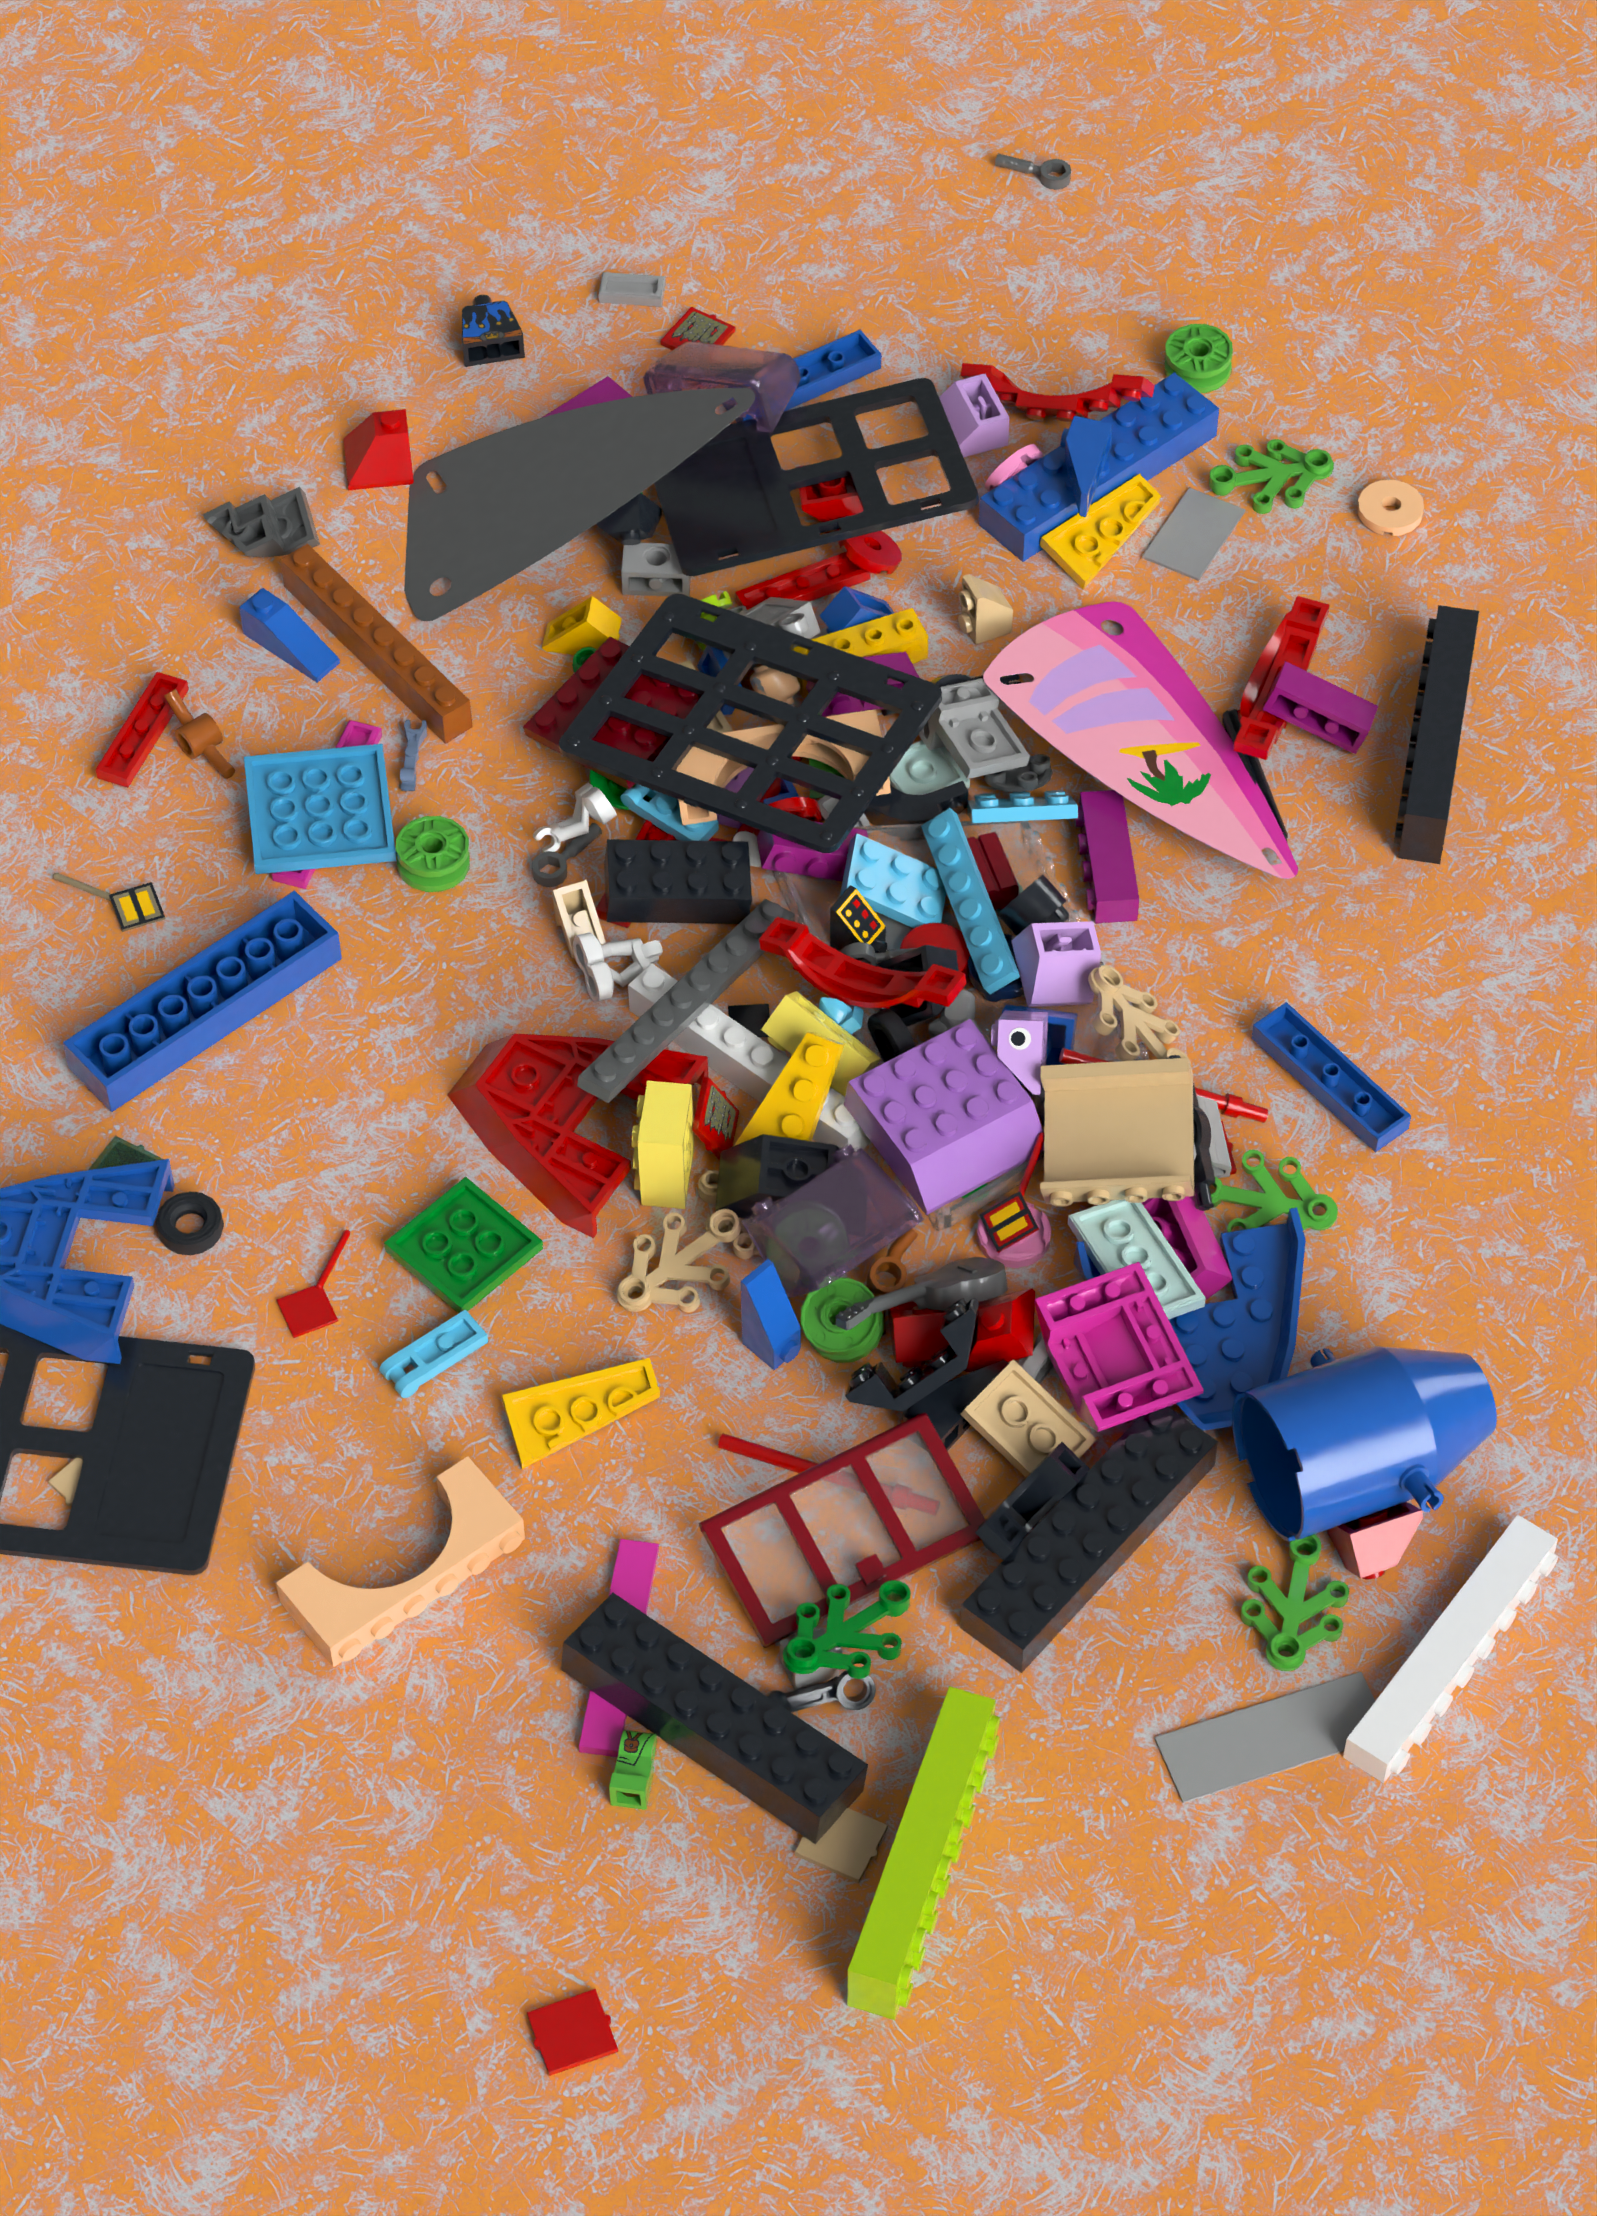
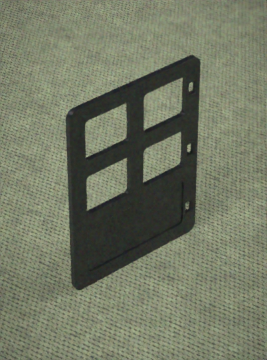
M927 378L913 379L729 424L714 438L654 483L681 571L686 576L711 573L975 507L979 502L978 491L935 386ZM907 402H914L928 433L927 436L876 449L867 448L855 416ZM821 423L831 424L842 453L841 457L790 470L781 469L770 438L771 436ZM929 456L938 458L950 488L949 491L895 505L888 503L876 472L878 469ZM843 477L851 478L863 512L810 526L801 525L790 494L792 490ZM940 504V506L921 510L924 507ZM839 529V531L830 532V533H826V534L820 535V533H823V532H827V531ZM738 553L737 556L719 560V558Z
M0 1324V1353L9 1354L0 1386V1502L14 1455L23 1453L69 1459L77 1457L83 1460L67 1526L62 1530L0 1524V1554L182 1575H198L204 1572L210 1561L255 1372L253 1355L243 1349L119 1336L118 1343L122 1356L120 1364L80 1359ZM190 1356L212 1357L210 1365L190 1363ZM42 1358L108 1365L91 1430L80 1432L25 1426L22 1424L38 1362Z

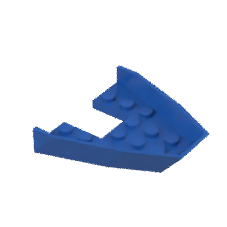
M164 1159L51 1175L0 1188V1324L80 1359L120 1364L122 1356L118 1338L135 1286L133 1277L64 1269L80 1218L147 1226L154 1225L163 1192H173L175 1187L170 1160Z
M1297 1207L1289 1209L1287 1223L1221 1233L1219 1241L1233 1278L1230 1283L1235 1299L1205 1304V1307L1168 1319L1204 1390L1203 1394L1176 1404L1203 1431L1232 1426V1408L1238 1394L1288 1376L1296 1346L1306 1243ZM1084 1241L1076 1242L1073 1264L1084 1281L1100 1276L1101 1274L1086 1253Z

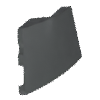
M300 487L273 500H270L264 494L237 508L231 502H227L203 514L204 519L246 556L289 555L307 543L312 548L320 545L306 494Z

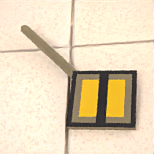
M53 874L55 880L111 901L122 932L166 919L152 882L110 894L62 874Z

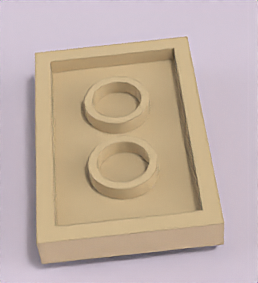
M1014 1359L960 1414L1025 1477L1061 1442L1080 1458L1097 1440Z

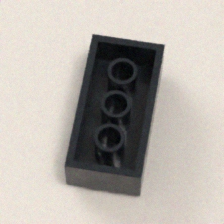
M607 839L604 860L606 922L739 924L750 914L752 892L748 842Z

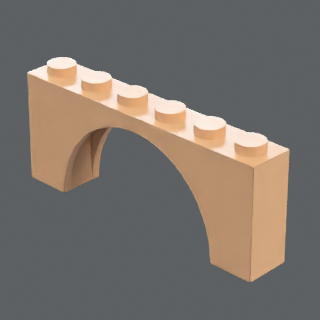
M876 709L826 717L882 737ZM777 724L725 732L723 734L768 750L785 726ZM808 734L792 755L811 758L828 764L851 781L855 779L869 759V756ZM693 746L675 771L725 788L731 779L748 766ZM889 777L877 795L891 793ZM678 799L682 826L717 820L716 813L698 806L688 805Z
M468 1456L436 1477L439 1497L450 1513L452 1525L448 1541L442 1553L420 1575L391 1587L377 1589L356 1588L338 1583L326 1577L308 1561L276 1582L280 1603L333 1667L342 1661H349L355 1658L363 1647L375 1639L386 1637L397 1624L408 1617L412 1618L419 1615L427 1604L439 1596L450 1594L464 1579L472 1574L477 1575L483 1572L491 1561L503 1553L507 1554L514 1551L525 1539L522 1517Z

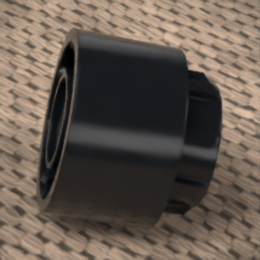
M1044 874L997 914L1015 936L1019 935L1032 923L1065 922L1069 918V913L1062 906L1067 900Z

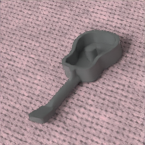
M971 1257L951 1262L934 1272L916 1277L914 1279L915 1284L864 1302L854 1303L853 1306L846 1308L845 1311H841L836 1315V1326L844 1330H850L873 1313L910 1301H914L918 1309L928 1308L943 1311L962 1298L969 1302L974 1297L977 1301L998 1297L1008 1290L1005 1266L997 1260L984 1257Z

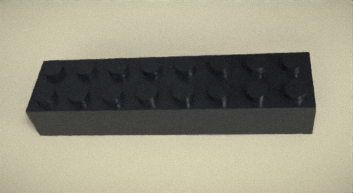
M1438 605L1436 619L1429 618L1426 638L1433 639V641L1425 642L1422 664L1429 666L1421 667L1418 686L1419 690H1425V692H1417L1414 715L1421 717H1413L1410 741L1416 742V744L1409 743L1406 768H1411L1412 770L1405 769L1401 793L1408 795V797L1401 796L1397 821L1404 823L1397 822L1394 843L1400 844L1398 858L1434 864H1440L1479 617V611Z
M1170 1407L1140 1416L1019 1543L1014 1551L962 1603L960 1628L1022 1673L1215 1466L1218 1441Z
M612 1593L563 1642L561 1670L814 1844L823 1837L864 1790L868 1768L867 1763L615 1593Z

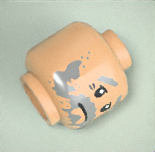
M761 664L753 667L755 672L751 675L750 682L755 692L790 705L795 702L792 696L800 690V684L795 676Z

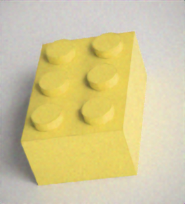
M647 1081L645 1095H639L637 1101V1117H640L639 1124L634 1125L632 1131V1147L635 1148L633 1169H636L634 1190H640L641 1205L685 1209L694 1155L692 1085Z

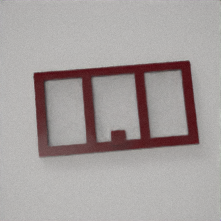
M923 1412L700 1522L699 1527L762 1646L766 1648L798 1632L796 1609L800 1604L806 1602L813 1603L820 1609V1620L828 1617L829 1607L826 1604V1597L830 1586L842 1584L848 1587L850 1590V1605L878 1592L881 1585L891 1580L900 1581L981 1540L975 1532L979 1529L985 1518L928 1415ZM841 1596L833 1597L835 1599H843ZM808 1614L803 1615V1616L806 1617V1618H811V1617H813L812 1615H808Z

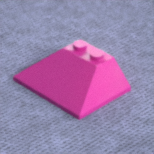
M1140 1262L1035 1299L1034 1303L1047 1354L1077 1415L1095 1431L1099 1432L1203 1394L1204 1390Z

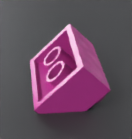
M1195 1191L1194 1196H1187L1179 1201L1147 1198L1145 1202H1141L1206 1300L1233 1279L1204 1211L1198 1209Z

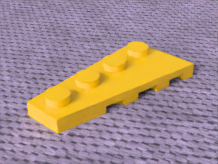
M1138 474L1090 505L1086 517H1082L1078 513L1041 537L1040 546L1084 590L1160 502L1161 495Z
M807 1032L735 1145L762 1134L812 1141L845 1044L814 1032Z
M646 1358L502 1395V1402L521 1468H526L660 1398V1390L651 1360Z

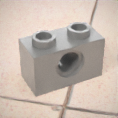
M640 542L637 545H624L621 571L623 595H690L691 576H686L682 573L673 544Z

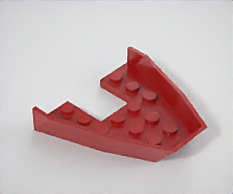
M514 1033L486 1044L447 1096L488 1151L563 1224L594 1238L597 1234L596 1216L631 1170V1160L574 1133V1130L599 1099L577 1087L579 1075L615 1041L593 1037ZM664 1049L620 1093L638 1101L639 1095H645L647 1081L691 1084L692 1086L694 1083L701 1085L702 1079L708 1077V1057Z

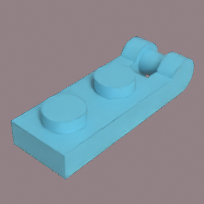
M636 784L634 788L627 789L620 797L622 803L631 811L652 822V824L666 833L675 836L677 840L708 841L719 830V821L717 820L682 826L678 799ZM647 795L652 799L647 802L643 797Z
M465 1309L387 1358L381 1364L379 1371L387 1380H392L395 1383L394 1388L402 1398H408L418 1390L419 1386L487 1344V1333ZM411 1364L415 1369L406 1374L404 1368Z

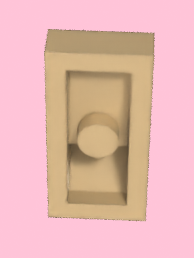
M587 880L552 890L556 925L562 926L571 958H575L573 941L577 935L590 932L599 940L601 945L605 944L606 941Z

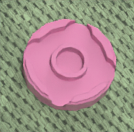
M1035 444L1021 448L994 470L987 479L985 488L988 492L1042 458L1043 453Z
M1026 1201L1039 1230L1000 1253L997 1252L980 1218L977 1229V1241L981 1252L987 1258L1001 1262L1005 1267L1020 1268L1034 1264L1043 1258L1050 1246L1051 1226L1048 1217L1042 1210L1040 1213L1034 1208L1033 1204Z

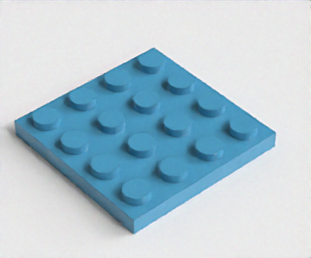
M383 744L244 757L255 874L396 861Z

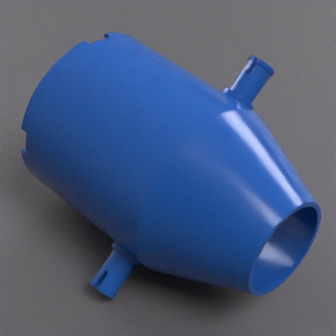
M1375 1346L1336 1359L1330 1349L1324 1348L1323 1353L1327 1360L1320 1350L1316 1351L1310 1360L1313 1368L1250 1389L1236 1396L1232 1408V1429L1239 1461L1247 1460L1254 1480L1247 1483L1267 1523L1281 1538L1289 1542L1295 1539L1306 1538L1412 1499L1416 1500L1424 1512H1430V1507L1426 1502L1430 1504L1434 1511L1437 1510L1443 1503L1444 1497L1437 1490L1436 1486L1494 1432L1497 1424L1496 1405L1487 1378L1478 1363L1466 1353Z

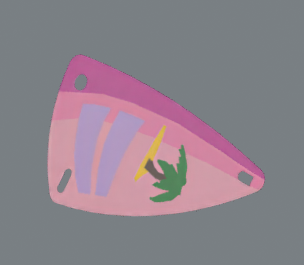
M1106 602L1057 615L1018 636L991 662L983 675L985 684L1033 730L1099 781L1157 818L1233 858L1279 878L1289 879L1298 874V866L1283 832L1257 782L1255 785L1236 751H1233V741L1185 671L1132 607L1121 602ZM1105 620L1116 621L1122 625L1124 631L1120 635L1108 634L1101 628V623ZM1028 673L1034 677L1032 682L1011 685L1003 684L1000 681L1002 676ZM1262 849H1272L1282 864L1270 865L1263 855Z

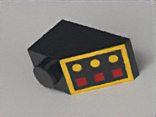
M850 885L830 908V946L841 952L845 946L861 942L870 944L874 948L875 953L886 952L888 946L887 942H885L886 926L860 892Z

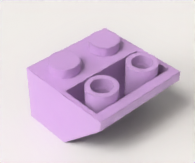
M986 374L955 381L939 397L963 457L1008 446L1009 416Z
M1093 921L1032 923L1012 940L1028 1007L1084 1005L1093 1002L1094 993L1090 988L1088 975L1094 968H1099L1101 960V950Z

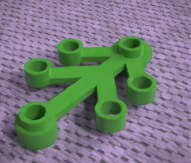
M1273 439L1267 443L1266 455L1255 451L1249 445H1240L1235 450V463L1241 467H1248L1254 464L1263 469L1236 473L1229 466L1219 465L1210 471L1209 487L1216 495L1225 496L1236 486L1269 481L1261 492L1254 495L1252 505L1255 512L1266 514L1272 510L1273 498L1290 477L1301 476L1295 486L1286 489L1284 497L1285 505L1296 509L1304 504L1305 493L1315 480L1325 479L1332 474L1334 463L1330 454L1324 450L1313 449L1305 454L1287 446L1285 442L1279 439ZM1285 458L1293 462V464L1286 465L1279 461Z
M1249 1150L1244 1153L1242 1168L1246 1173L1253 1176L1264 1193L1225 1186L1217 1177H1215V1183L1212 1184L1216 1188V1191L1211 1194L1214 1207H1217L1224 1201L1260 1208V1210L1245 1219L1236 1218L1231 1220L1228 1224L1227 1232H1232L1231 1230L1236 1226H1241L1245 1230L1262 1227L1283 1213L1288 1214L1290 1208L1296 1207L1303 1231L1307 1228L1317 1231L1326 1230L1337 1219L1338 1209L1334 1200L1324 1194H1315L1301 1174L1300 1162L1294 1157H1286L1280 1161L1278 1174L1282 1180L1290 1182L1301 1200L1285 1196L1265 1168L1264 1156L1258 1150ZM1249 1158H1257L1260 1164L1256 1167H1251L1246 1161ZM1293 1165L1296 1168V1172L1287 1174L1283 1171V1167ZM1316 1206H1321L1326 1210V1213L1322 1216H1317L1313 1213L1312 1209Z
M1315 1534L1303 1539L1290 1541L1289 1557L1294 1562L1288 1599L1271 1579L1272 1576L1269 1569L1264 1566H1254L1248 1572L1247 1585L1249 1589L1256 1593H1262L1283 1620L1282 1631L1280 1632L1265 1615V1607L1259 1600L1249 1599L1245 1601L1241 1608L1240 1617L1244 1624L1255 1627L1268 1643L1266 1658L1272 1667L1280 1671L1298 1669L1305 1660L1306 1650L1323 1640L1328 1642L1337 1641L1342 1635L1343 1621L1336 1615L1328 1614L1321 1618L1319 1625L1297 1636L1300 1623L1330 1606L1334 1608L1343 1607L1346 1605L1349 1597V1588L1344 1582L1332 1581L1326 1586L1324 1591L1303 1602L1310 1565L1318 1561L1321 1552V1542ZM1306 1550L1311 1555H1302L1298 1551ZM1262 1576L1266 1581L1258 1583L1253 1580V1577ZM1332 1591H1339L1343 1596L1336 1598L1330 1593ZM1253 1609L1258 1611L1259 1615L1250 1616L1246 1611ZM1331 1624L1334 1625L1337 1628V1630L1328 1631L1324 1628V1626ZM1288 1651L1292 1656L1285 1657L1280 1655L1279 1652Z

